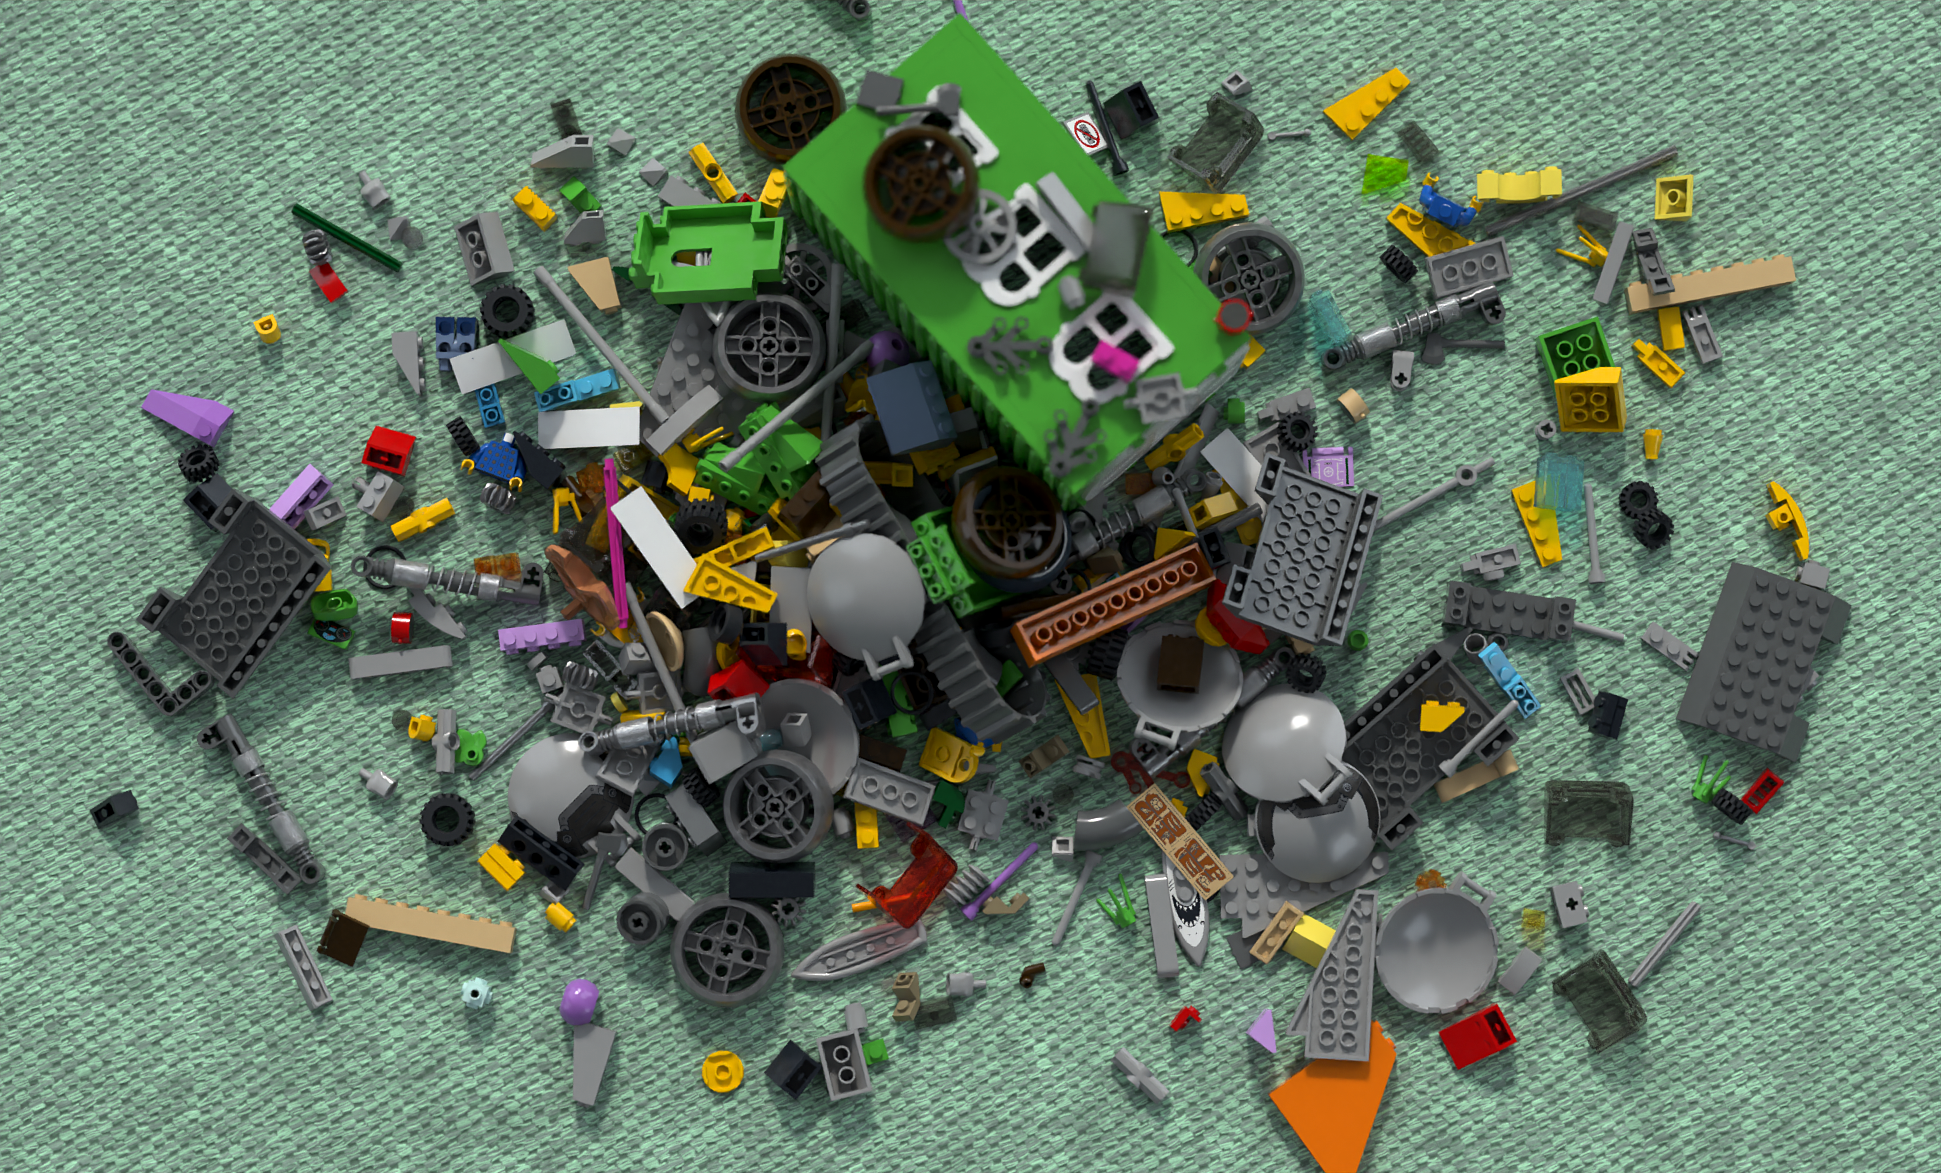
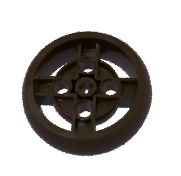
M781 54L768 58L756 65L742 81L735 101L736 124L745 143L762 158L781 165L787 164L810 143L808 135L817 127L822 112L832 110L830 126L847 111L845 93L837 77L821 62L800 54ZM789 70L808 73L817 78L826 88L815 91L809 84L792 79ZM771 76L773 85L763 95L760 107L749 110L754 91L761 82ZM782 86H789L791 88L788 94H782L779 90ZM808 100H815L816 106L807 108L805 103ZM788 106H792V108L795 109L793 114H790L789 111H785L788 110ZM769 111H774L777 114L772 120L765 118L766 113ZM794 125H800L802 131L794 134L791 132V128ZM767 129L772 135L780 139L790 140L792 149H781L765 142L756 131Z
M915 125L893 132L875 147L864 168L862 192L870 216L884 232L904 242L917 244L932 243L954 234L968 221L978 201L980 176L973 154L961 139L951 132L938 127ZM916 143H931L926 152L911 153L901 159L894 156L907 146ZM953 155L958 159L963 172L961 195L953 191V175L948 166ZM931 161H937V167L934 170H928V164ZM907 169V175L904 178H898L899 171ZM882 174L889 178V193L894 202V206L889 214L885 211L879 194ZM923 181L925 186L923 188L921 186L918 187L917 182ZM938 191H944V197L941 200H935V194ZM908 199H914V205L911 208H905V202ZM942 209L949 213L934 224L923 227H911L916 217L931 216Z
M1005 465L982 470L964 484L955 499L952 509V531L955 542L962 555L973 567L991 577L1017 580L1038 573L1053 559L1062 540L1063 514L1057 497L1046 482L1023 468ZM991 484L992 495L984 500L979 510H973L977 493L984 486ZM1003 498L1008 501V505L1004 503ZM985 519L989 520L990 526L986 524ZM1025 519L1030 523V527L1026 525ZM1036 535H1042L1037 553L1033 558L1024 562L1023 551L1032 544ZM1007 540L1011 542L1012 547L1007 544ZM986 546L997 552V556L987 549Z

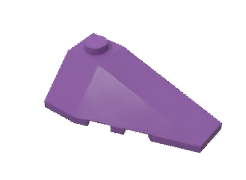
M152 389L141 406L144 410L212 447H215L234 413L233 410L217 401Z

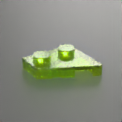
M1367 154L1361 194H1367L1406 181L1409 160Z

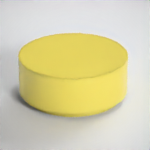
M619 692L611 695L610 699L620 713L629 709Z

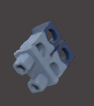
M436 317V359L439 360L440 371H452L451 358L476 350L478 319L476 317H457V319L455 317Z

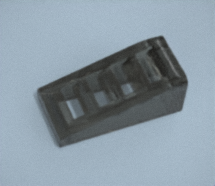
M1412 121L1397 132L1421 166L1440 152L1415 121ZM1414 128L1416 132L1407 138L1405 134ZM1419 135L1421 138L1412 144L1411 140ZM1424 141L1425 145L1418 150L1416 146ZM1429 148L1431 151L1423 156L1421 153Z

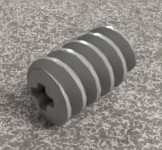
M969 864L970 872L962 871L964 878L956 876L958 884L950 882L949 884L952 889H943L946 896L958 908V903L966 905L964 897L972 899L971 891L976 894L978 893L977 885L982 888L985 887L983 879L990 882L988 877L977 866Z

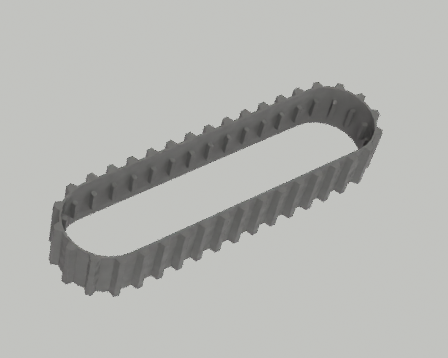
M872 414L855 421L820 444L823 452L816 458V464L820 467L822 475L819 481L822 486L827 488L831 496L829 500L831 505L837 506L842 515L840 518L842 524L856 523L866 519L870 521L871 526L869 528L857 531L856 533L884 536L896 542L897 546L909 554L906 546L910 542L866 469L862 458L865 461H885L913 465V487L880 484L893 508L902 515H905L911 522L926 513L948 507L942 504L939 498L940 491L938 488L932 487L928 480L929 475L926 472L919 475L909 453L891 455L881 422L876 420ZM957 553L958 556H959V558H960V560H961V562H962V564H963V566H964V563H963V561H962V559H961L959 553ZM925 586L924 619L919 631L914 635V639L918 644L916 650L918 653L924 654L928 661L927 669L929 672L935 673L939 680V689L945 691L950 699L948 705L951 709H956L961 717L962 726L964 728L969 727L974 731L980 741L992 739L994 744H999L1046 717L1045 705L1046 702L1051 700V695L1046 691L1044 680L1047 677L1045 673L1040 671L1037 665L1029 668L1016 642L998 647H984L1002 662V666L1006 661L1011 660L1024 675L1004 696V702L946 603L942 601L934 604ZM992 608L958 618L964 629L973 627L978 639L979 626L996 621Z

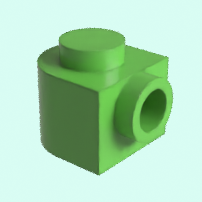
M1240 398L1227 399V407H1223V419L1228 420V424H1244L1245 402H1240Z

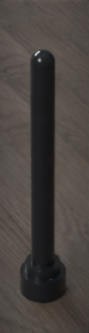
M1087 81L1086 88L1113 160L1111 167L1113 175L1124 174L1129 171L1127 162L1120 158L1094 83Z

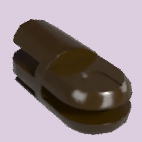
M566 476L557 488H569V493H574L575 501L581 518H590L595 512L594 502L573 476ZM568 501V504L573 509L571 501Z

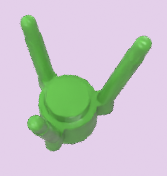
M1707 755L1703 757L1695 784L1692 787V790L1695 791L1692 795L1693 797L1705 804L1708 801H1712L1714 796L1731 779V776H1727L1713 790L1712 787L1728 765V760L1723 763L1708 785L1704 782L1700 785L1708 759Z
M1118 874L1128 909L1126 906L1122 908L1110 888L1108 893L1118 909L1115 912L1116 915L1099 898L1096 899V902L1113 919L1116 925L1120 924L1121 928H1125L1136 921L1134 917L1136 912L1132 907L1123 876Z

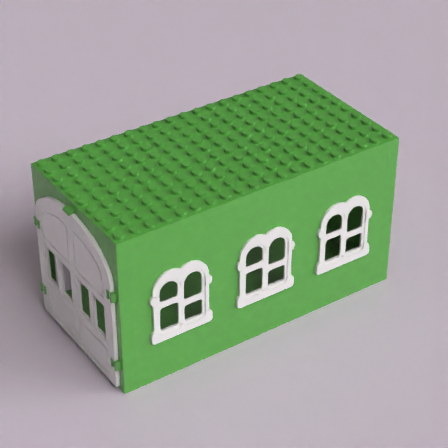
M959 13L889 74L890 76L904 79L900 91L901 98L898 99L896 106L938 102L941 100L936 90L940 86L947 83L959 85L961 87L959 115L948 116L954 123V127L949 132L955 136L964 134L978 149V154L974 158L979 170L980 189L999 194L1009 203L1013 212L1023 204L1028 205L1042 222L1037 229L1026 238H1022L1016 232L1014 239L1015 248L998 263L987 266L971 264L960 260L951 253L944 239L924 244L904 242L884 232L873 221L866 208L862 192L863 173L869 156L875 147L893 132L905 127L921 125V119L929 112L877 116L876 109L855 103L783 166V177L793 213L799 219L802 217L805 219L808 230L813 235L815 233L819 235L820 243L826 250L831 248L834 259L839 264L846 265L849 276L854 281L858 279L861 282V289L868 297L872 295L875 298V305L882 312L887 311L890 322L896 328L898 326L902 328V335L909 343L913 341L916 344V351L922 358L928 357L932 361L935 372L937 374L941 372L946 385L951 390L955 388L958 391L957 394L960 395L962 403L964 405L969 403L973 412H978L979 419H983L986 423L985 428L992 436L996 434L1000 438L999 444L1006 452L1010 450L1014 454L1013 460L1020 467L1024 465L1028 471L1046 482L1054 492L1064 511L1070 512L1079 506H1086L1087 501L1106 489L1125 471L1128 472L1133 468L1142 456L1201 404L1209 401L1216 394L1215 392L1237 373L1250 348L1248 344L1252 337L1246 330L1238 335H1228L1218 328L1217 323H1214V319H1216V315L1222 306L1220 301L967 19ZM925 142L926 145H927L928 148H929V146L931 145V143ZM931 161L929 165L935 169L937 161ZM962 168L955 174H952L954 181L953 191L961 194L963 189ZM907 169L900 170L898 178H904L907 175ZM1054 172L1107 240L1090 254H1088L1035 186L1037 181ZM882 174L879 194L882 205L889 214L894 206V202L889 193V178ZM938 191L935 194V200H941L944 197V191ZM978 198L973 211L975 215L978 213L980 198ZM908 199L905 202V208H911L914 205V199ZM987 199L984 215L987 216L1000 208V206ZM942 209L931 216L916 217L911 227H923L934 224L943 218L945 211ZM1005 213L990 222V224L1009 228ZM977 222L975 224V227L982 228L983 224L981 222ZM961 227L952 234V240H955L965 232L968 227ZM1050 231L1065 246L1066 250L1045 270L1038 272L1023 256V252L1044 233ZM971 235L957 247L971 254L974 236ZM1015 261L1030 276L1031 281L1022 290L1011 293L1001 287L999 277L1003 269ZM1070 275L1073 278H1078L1085 295V304L1071 310L1068 309L1067 305H1064L1057 287L1060 284V279ZM1111 302L1116 303L1129 318L1128 324L1114 336L1108 335L1095 320V316ZM997 317L1004 318L1007 326L1003 331H998L990 342H999L1015 325L1018 317H1025L1029 323L1028 328L1021 331L1011 342L1037 341L1040 337L1045 336L1052 340L1053 350L1047 355H1042L1037 350L1012 351L1021 361L1028 363L1029 371L1024 375L1019 374L1016 367L999 351H989L998 361H1003L1007 365V372L1003 375H998L983 357L975 358L971 356L967 350V344L972 337L983 336L992 327L993 321ZM998 320L996 322L997 328H1002L1004 326V322L1002 320ZM1020 320L1018 326L1021 328L1025 327L1026 321ZM1087 325L1101 340L1115 347L1133 330L1138 329L1151 342L1153 350L1140 360V365L1129 384L1118 379L1110 388L1098 391L1090 387L1087 382V373L1094 365L1090 362L1092 355L1082 363H1070L1063 355L1065 342L1083 326ZM1046 341L1040 344L1042 349H1047L1049 346ZM976 343L974 349L977 351L981 350L982 344ZM1002 364L996 367L998 372H1003L1005 366ZM1020 364L1018 369L1019 371L1024 372L1027 369V366L1025 364ZM1179 373L1181 384L1185 390L1198 388L1197 392H1191L1190 394L1199 393V397L1186 398V417L1142 424L1141 412L1138 407L1125 409L1124 405L1132 403L1123 404V400L1136 398L1135 380ZM1088 398L1095 399L1099 404V411L1095 416L1090 417L1079 439L1093 435L1097 430L1105 431L1107 439L1101 444L1094 443L1073 450L1070 458L1084 455L1086 450L1091 449L1097 454L1095 462H1086L1071 467L1070 473L1065 477L1054 476L1049 469V464L1053 457L1049 444L1044 439V433L1050 429L1057 433L1056 442L1062 454L1065 443L1059 425L1054 420L1055 412L1064 410L1067 413L1066 421L1072 434L1083 413L1082 403ZM1092 403L1086 405L1088 411H1093L1095 408ZM1058 413L1056 418L1057 420L1062 421L1064 420L1065 415L1063 413ZM1050 432L1046 435V438L1051 441L1055 438V435ZM1097 433L1096 439L1102 441L1104 434ZM1091 452L1087 453L1086 459L1093 460L1094 454ZM1062 462L1056 464L1058 470H1063L1065 467Z

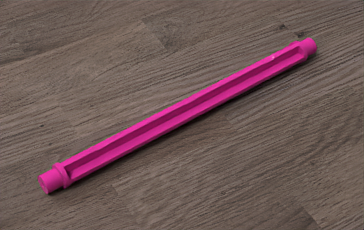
M614 458L604 459L605 467L603 470L614 601L620 621L618 628H627V619L629 618L621 541V523L610 509L619 502L616 467H614Z

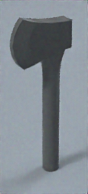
M954 83L943 84L936 90L941 101L876 108L877 116L940 112L944 113V117L958 116L961 87Z
M1427 333L1421 359L1427 364L1435 365L1445 360L1443 348L1504 349L1505 341L1448 339L1441 337V334Z
M598 833L595 847H598V853L583 900V909H590L607 854L610 852L620 857L626 851L628 840L625 834Z

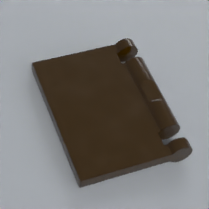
M333 909L331 913L333 917L329 918L320 940V946L317 947L316 951L319 954L327 955L353 967L370 926L341 913L337 909Z

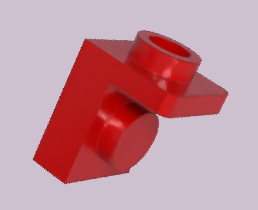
M1184 1005L1170 1022L1169 1026L1176 1032L1178 1029L1183 1030L1190 1021L1187 1019L1189 1015L1200 1023L1202 1019L1198 1016L1201 1013L1193 1006L1187 1008Z

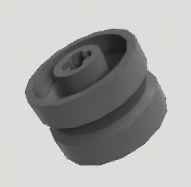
M662 822L654 825L647 831L642 842V852L650 866L658 870L668 871L677 868L684 862L688 854L689 842L686 833L679 826L673 823ZM663 842H667V845H670L667 850L661 847Z
M650 892L638 893L619 909L616 917L617 928L621 936L628 942L636 945H645L652 942L667 927L670 919L669 909L665 901L658 895Z

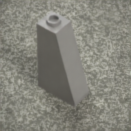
M592 1023L574 1025L573 1100L578 1101L577 1105L585 1108L595 1105L618 1031Z

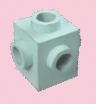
M476 977L475 980L471 979L468 983H464L460 994L463 995L462 1000L466 1001V1006L478 1009V1007H485V1004L490 1003L493 992H490L492 986L487 985L488 981ZM474 989L478 990L479 996L477 998H474L472 996V991Z

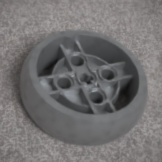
M1260 223L1234 224L1217 232L1201 249L1193 270L1194 274L1220 302L1223 300H1240L1249 307L1250 312H1253V316H1251L1253 321H1250L1245 329L1249 335L1263 334L1283 324L1296 310L1304 291V266L1296 247L1283 233L1273 227ZM1245 237L1266 240L1273 244L1282 255L1271 258L1262 250L1248 248ZM1225 246L1228 257L1223 261L1219 269L1218 280L1208 284V275L1212 261ZM1240 254L1246 256V262L1243 265H1238L1237 257ZM1266 266H1271L1273 269V273L1269 277H1265L1263 273ZM1247 274L1254 278L1251 280V284L1244 281L1247 278ZM1289 275L1286 295L1281 304L1272 312L1269 302L1278 290L1280 278ZM1228 281H1232L1234 289L1227 293L1225 291V284ZM1255 293H1259L1261 296L1258 304H1253L1251 301Z
M773 292L758 293L756 300H740L729 308L720 327L716 328L712 345L713 360L721 379L740 397L759 404L766 402L769 405L775 401L777 404L797 398L814 384L825 362L826 340L820 322L805 304L785 294ZM761 311L760 319L748 325L741 336H730L734 327L743 318ZM780 311L800 321L810 338L798 337L796 331L788 323L780 320ZM768 324H773L776 328L774 331L768 332L764 327ZM746 344L754 346V349L750 352H746L742 348ZM769 344L772 345L771 352H767L766 349ZM788 345H793L796 347V350L793 353H788L785 351V348ZM729 359H740L746 370L759 377V385L751 384L742 379L732 368ZM798 361H809L805 370L796 379L785 385L778 386V378L789 373ZM766 365H772L775 369L771 373H766L763 368Z
M787 750L762 751L756 758L738 767L729 778L723 797L724 820L734 841L745 852L756 859L769 863H789L800 860L812 853L823 842L830 830L834 814L832 791L821 770L806 757ZM780 765L794 771L799 776L795 780L782 775L771 776L764 766ZM746 785L751 790L747 802L749 815L747 818H745L743 811V793ZM763 785L768 787V795L764 793ZM791 789L796 791V799L791 796ZM810 794L814 802V819L811 829L805 822L809 814L808 796ZM777 803L780 804V808H778L779 810H777L775 807L777 806ZM760 814L765 816V824L760 821ZM788 819H791L793 821V828L789 827ZM763 833L775 838L785 837L792 847H774L762 841L758 836Z
M719 893L699 900L681 916L671 938V963L681 985L699 1001L722 1008L743 1006L764 995L776 981L784 960L783 935L774 916L752 898H729V893ZM720 908H728L725 919L710 923L701 933L690 931L696 921L706 913ZM747 913L757 919L764 928L768 937L770 951L759 948L754 932L745 924ZM736 924L738 926V933L735 936L728 934V925ZM704 939H709L712 942V949L710 951L702 949L701 943ZM729 944L731 945L730 949H733V953L725 956V952H722V947H726ZM746 949L751 950L754 954L750 962L744 961L742 958V953ZM685 950L696 952L699 966L710 977L707 987L698 982L692 975L686 962ZM719 965L727 967L728 973L725 977L717 975L716 969ZM753 968L764 970L760 978L751 986L741 991L727 993L729 982L742 979Z

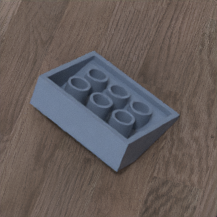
M932 361L911 363L866 379L892 456L947 448L957 438Z

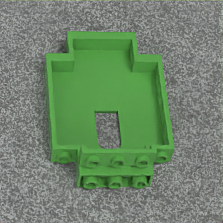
M761 201L664 207L663 215L660 216V224H653L649 212H640V219L636 222L637 234H634L633 237L634 251L631 252L632 268H629V279L633 281L636 289L651 288V295L655 297L658 305L756 300L758 282L783 281L789 229L784 217L766 218V212ZM712 251L710 265L677 267L672 264L673 257L680 252Z
M953 506L926 513L911 522L918 539L907 545L906 548L934 604L949 599L957 617L961 618L1010 602L1025 594L1006 592L992 587L974 572L960 552L952 531ZM957 553H959V555H960V557H961V559H962V561H963V563H964V566H963V564H962V562H961V560H960V558H959V556H958Z

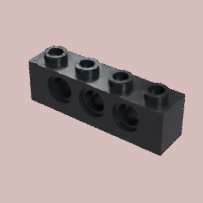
M518 815L507 825L497 841L518 856L523 862L529 864L565 891L575 881L585 865Z

